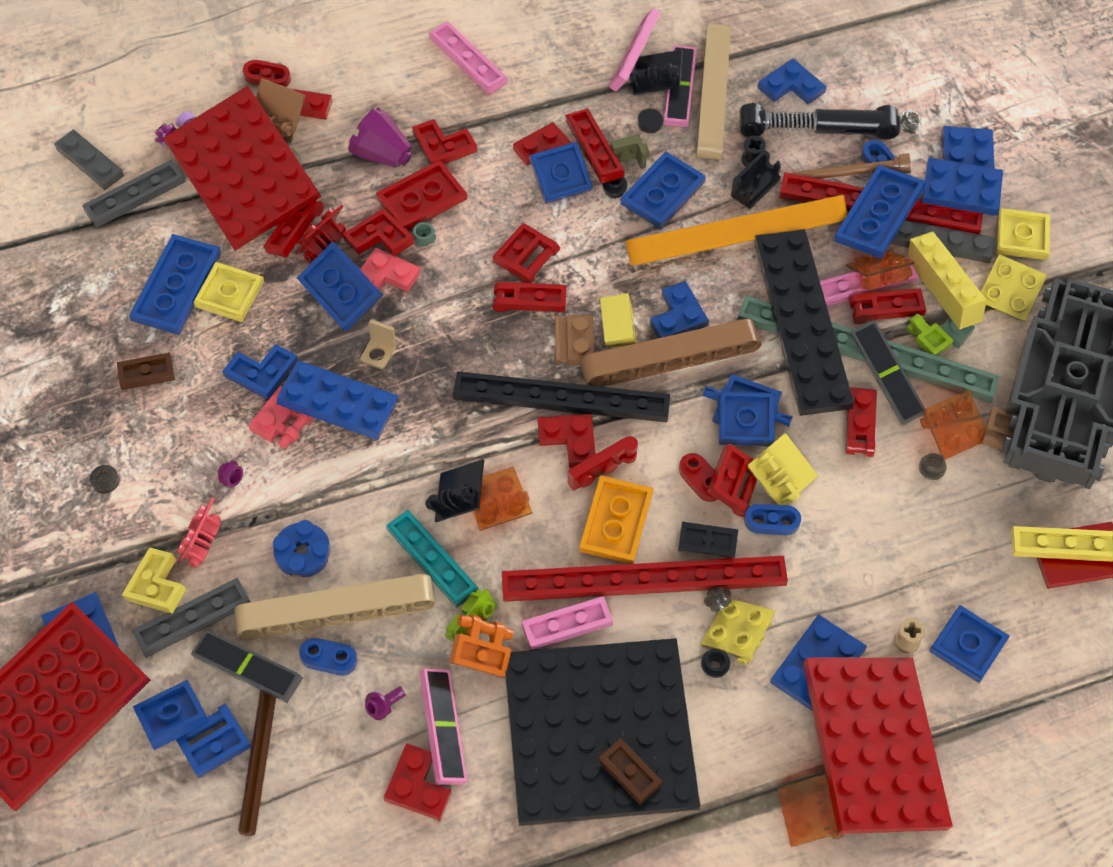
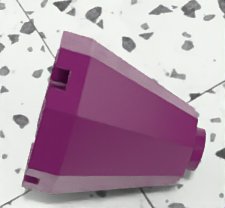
M381 107L371 109L357 126L359 130L358 136L353 134L349 140L348 151L355 156L394 168L400 165L405 166L412 157V153H410L411 144L388 112Z

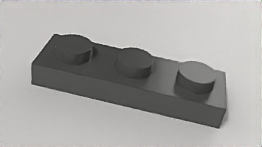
M74 129L54 143L57 151L104 190L124 176L123 170Z

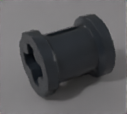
M749 136L744 141L743 148L745 151L741 161L745 167L766 149L765 140L759 136Z

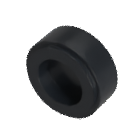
M655 109L641 111L638 115L639 129L645 133L659 131L662 127L663 119L661 113Z

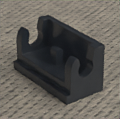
M765 149L733 179L731 197L749 209L781 180L779 175L781 169L780 162L777 161L774 165H771L769 162L770 153Z
M682 521L678 551L735 558L738 529Z

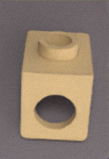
M371 319L368 323L371 339L360 361L384 370L396 349L395 330L392 326ZM375 349H380L384 351L385 356L381 360H373L369 356L370 353Z

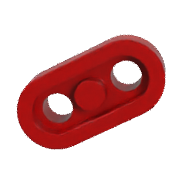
M250 60L243 66L244 79L249 84L259 86L261 78L283 87H287L291 83L290 70L284 65L262 60Z
M689 453L683 456L679 464V474L703 501H717L718 499L707 492L709 486L706 485V483L711 482L715 470L699 454ZM695 463L697 467H691L689 464Z

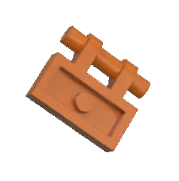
M460 614L457 619V625L465 627L467 633L466 635L455 634L449 663L500 678L506 677L505 672L508 668L511 648L501 645L503 639L509 641L512 639L513 630L505 628V625L499 622L489 623L482 621L479 616ZM479 633L489 634V642L478 639Z

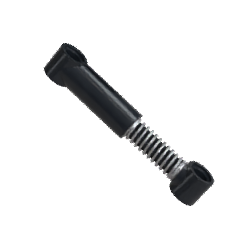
M748 103L739 110L740 131L745 137L761 136L765 130H772V128L774 130L778 128L779 131L781 128H783V131L785 128L787 130L791 128L792 131L794 128H796V131L798 128L801 131L803 128L805 131L807 128H809V131L813 128L815 134L876 135L882 140L893 139L900 133L898 110L891 105H883L876 110L816 109L815 113L812 112L811 114L809 111L807 114L805 111L803 113L799 111L798 114L796 111L794 113L786 111L785 114L783 111L781 113L777 111L775 114L774 111L772 113L765 111L760 104Z

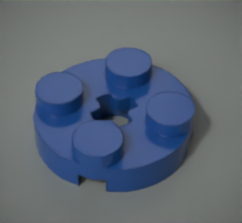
M302 520L299 523L287 526L273 540V554L276 564L287 575L292 576L294 574L301 575V577H310L319 573L328 562L330 554L328 536L320 527L313 525L308 520ZM300 545L308 546L306 548L307 553L304 555L301 552L296 554L295 551Z

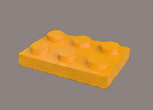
M600 475L579 546V552L625 564H634L654 488Z

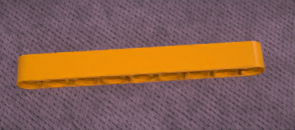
M844 195L634 238L626 240L625 243L630 266L753 241L755 240V235L805 230L843 222L848 214Z

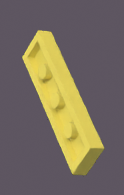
M1013 526L1011 530L1013 556L1113 562V531Z

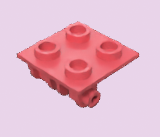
M211 498L206 506L201 504L197 513L194 514L188 526L190 529L177 549V552L181 554L177 562L178 564L184 558L189 560L188 565L194 568H198L199 564H203L211 547L209 543L214 541V537L221 526L219 522L221 518L215 514L207 515L214 498Z

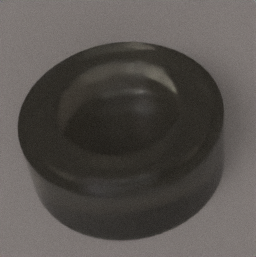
M110 465L98 466L90 474L92 487L98 493H110L118 487L120 482L116 469Z

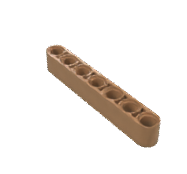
M742 319L591 353L584 356L579 363L586 385L605 387L753 353L762 346V342L754 321Z

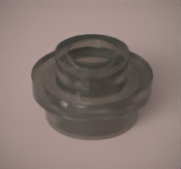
M908 110L899 115V125L904 132L915 134L919 130L922 121L915 111Z
M936 453L925 455L919 462L920 473L930 480L942 478L947 470L944 458ZM928 466H934L936 470H932Z
M721 586L710 589L704 599L705 606L710 607L711 611L722 610L732 602L730 589L722 588Z

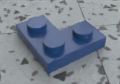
M792 58L758 81L757 88L773 102L792 90L804 102L810 104L826 92L827 86Z
M686 281L662 289V297L670 311L650 318V325L658 338L698 330L708 326L709 320Z
M275 344L261 363L237 352L222 372L227 379L268 400L294 368L298 361V356Z

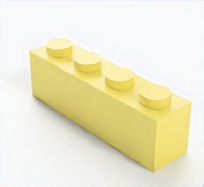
M932 231L910 239L908 256L918 276L960 330L982 322L987 300L936 234Z

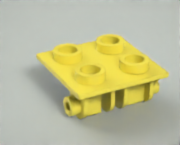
M999 254L981 293L987 300V306L1025 322L1042 289L1047 274Z
M786 433L747 465L777 505H787L790 501L794 502L800 497L799 493L818 477V474Z
M725 598L701 645L735 654L738 656L737 661L740 664L747 665L748 662L753 661V654L756 648L761 646L760 641L764 640V633L768 627H771V620L776 611Z

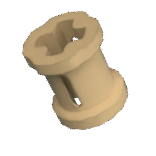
M906 619L900 624L899 631L895 635L894 642L896 647L904 653L917 651L921 639L925 636V626L918 619Z

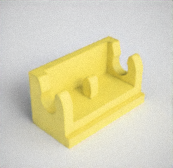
M629 293L600 298L606 346H611L610 349L636 344L633 307Z

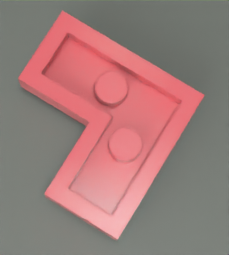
M378 248L374 249L360 269L379 290L387 282L409 292L421 274L420 267Z

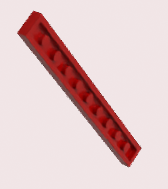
M784 555L502 571L503 602L787 586L788 583Z

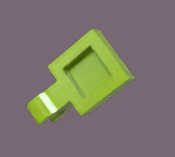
M916 314L909 320L911 323L906 328L911 334L917 336L914 342L924 352L938 356L952 346L954 340L937 323L929 326L919 314Z

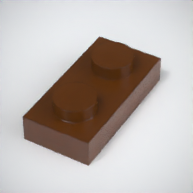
M170 352L117 362L121 390L175 380Z
M621 738L598 758V762L639 805L662 786L663 781Z

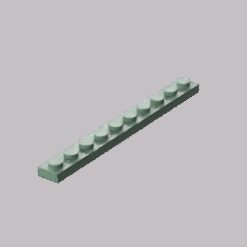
M746 295L737 321L751 319L754 321L755 327L778 334L770 302ZM832 323L840 354L866 362L851 336V332L854 329ZM887 340L907 376L990 403L992 402L1000 378L999 375Z

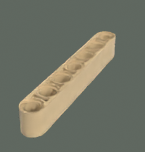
M707 24L696 158L721 160L731 37V26Z
M419 574L249 602L234 608L237 637L241 640H254L421 612L435 606V598L431 577Z

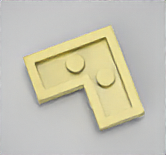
M149 547L122 594L123 598L128 602L173 614L186 591L181 583L166 580L177 560L172 553Z

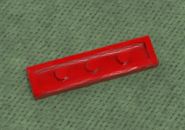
M589 109L566 114V123L601 184L625 177V170Z

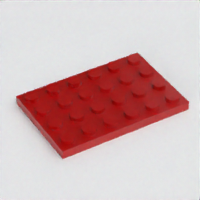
M249 86L244 87L163 137L235 251L273 228L285 218L292 216L293 213L300 211L311 202L322 197Z
M73 602L0 669V797L15 812L151 681Z
M807 658L803 662L837 833L948 831L952 828L953 824L914 659Z

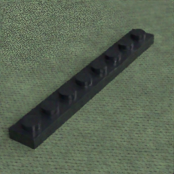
M457 371L453 400L668 423L670 394Z

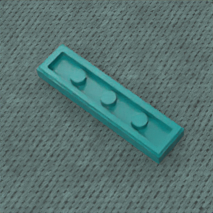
M406 510L386 525L387 531L419 567L431 577L434 584L456 608L467 601L472 592L478 590V586L409 510Z

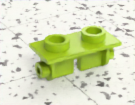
M485 588L483 592L481 590L472 592L460 610L466 616H479L482 621L486 622L492 616L497 604L488 589ZM456 614L451 623L446 627L447 632L445 636L451 641H454L455 634L466 635L467 633L465 627L457 625L459 614Z

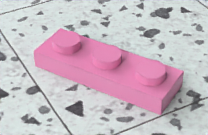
M604 596L522 621V628L530 650L543 648L613 626V619Z

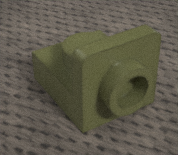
M639 134L611 141V148L619 162H628L636 158L640 169L646 168V160L650 156L649 149L646 143L643 144Z

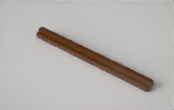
M261 690L238 828L240 835L254 836L256 834L276 703L275 697Z

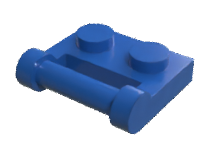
M226 703L217 707L218 711L207 717L209 723L176 739L197 778L204 776L251 748L248 739ZM223 721L226 722L225 726L214 731L208 736L202 738L196 743L189 745L188 741L194 739L195 737L206 732L207 730L218 725L219 723Z

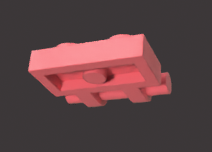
M280 386L248 426L251 432L271 443L278 435L281 436L278 444L282 448L287 449L291 442L294 443L299 438V432L305 424H310L314 418L277 405V396L283 388ZM292 417L295 418L291 426H286Z

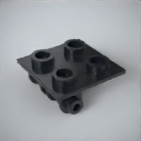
M683 50L639 56L635 63L634 72L629 75L630 82L634 83L633 95L680 88Z
M483 459L440 474L438 494L430 495L425 501L427 509L436 513L435 522L479 509L484 469Z

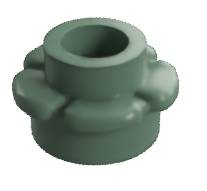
M426 222L416 224L411 233L414 236V241L419 246H427L436 240L435 229Z

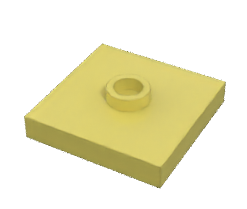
M1000 208L997 215L996 254L1048 260L1050 253V214Z
M215 262L193 302L194 306L243 322L264 283V278L260 275Z

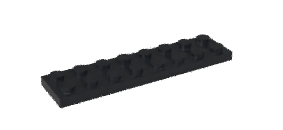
M806 230L755 235L754 243L799 415L853 409V397Z

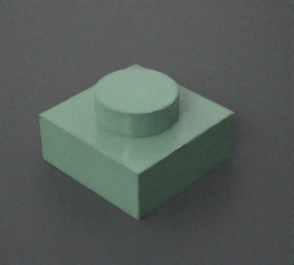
M949 317L941 328L954 340L952 345L959 349L973 333L975 326L971 325L959 330Z

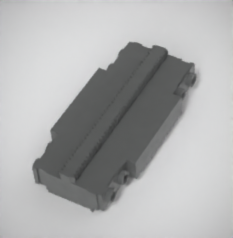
M1055 278L1052 286H1046L1042 297V302H1046L1045 308L1041 307L1038 316L1033 317L1026 334L1006 413L1012 415L1008 424V429L1012 430L1011 437L1006 436L1002 452L1006 453L1004 464H1008V467L1036 473L1035 477L1039 480L1049 483L1055 482L1057 479L1073 485L1076 483L1090 490L1095 480H1101L1104 471V465L1100 464L1101 459H1105L1109 447L1113 446V290L1076 279H1068L1066 283Z

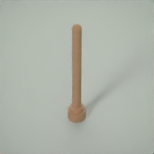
M909 153L899 154V157H894V160L797 171L791 174L824 179L874 173L878 165L909 174L911 173V162Z

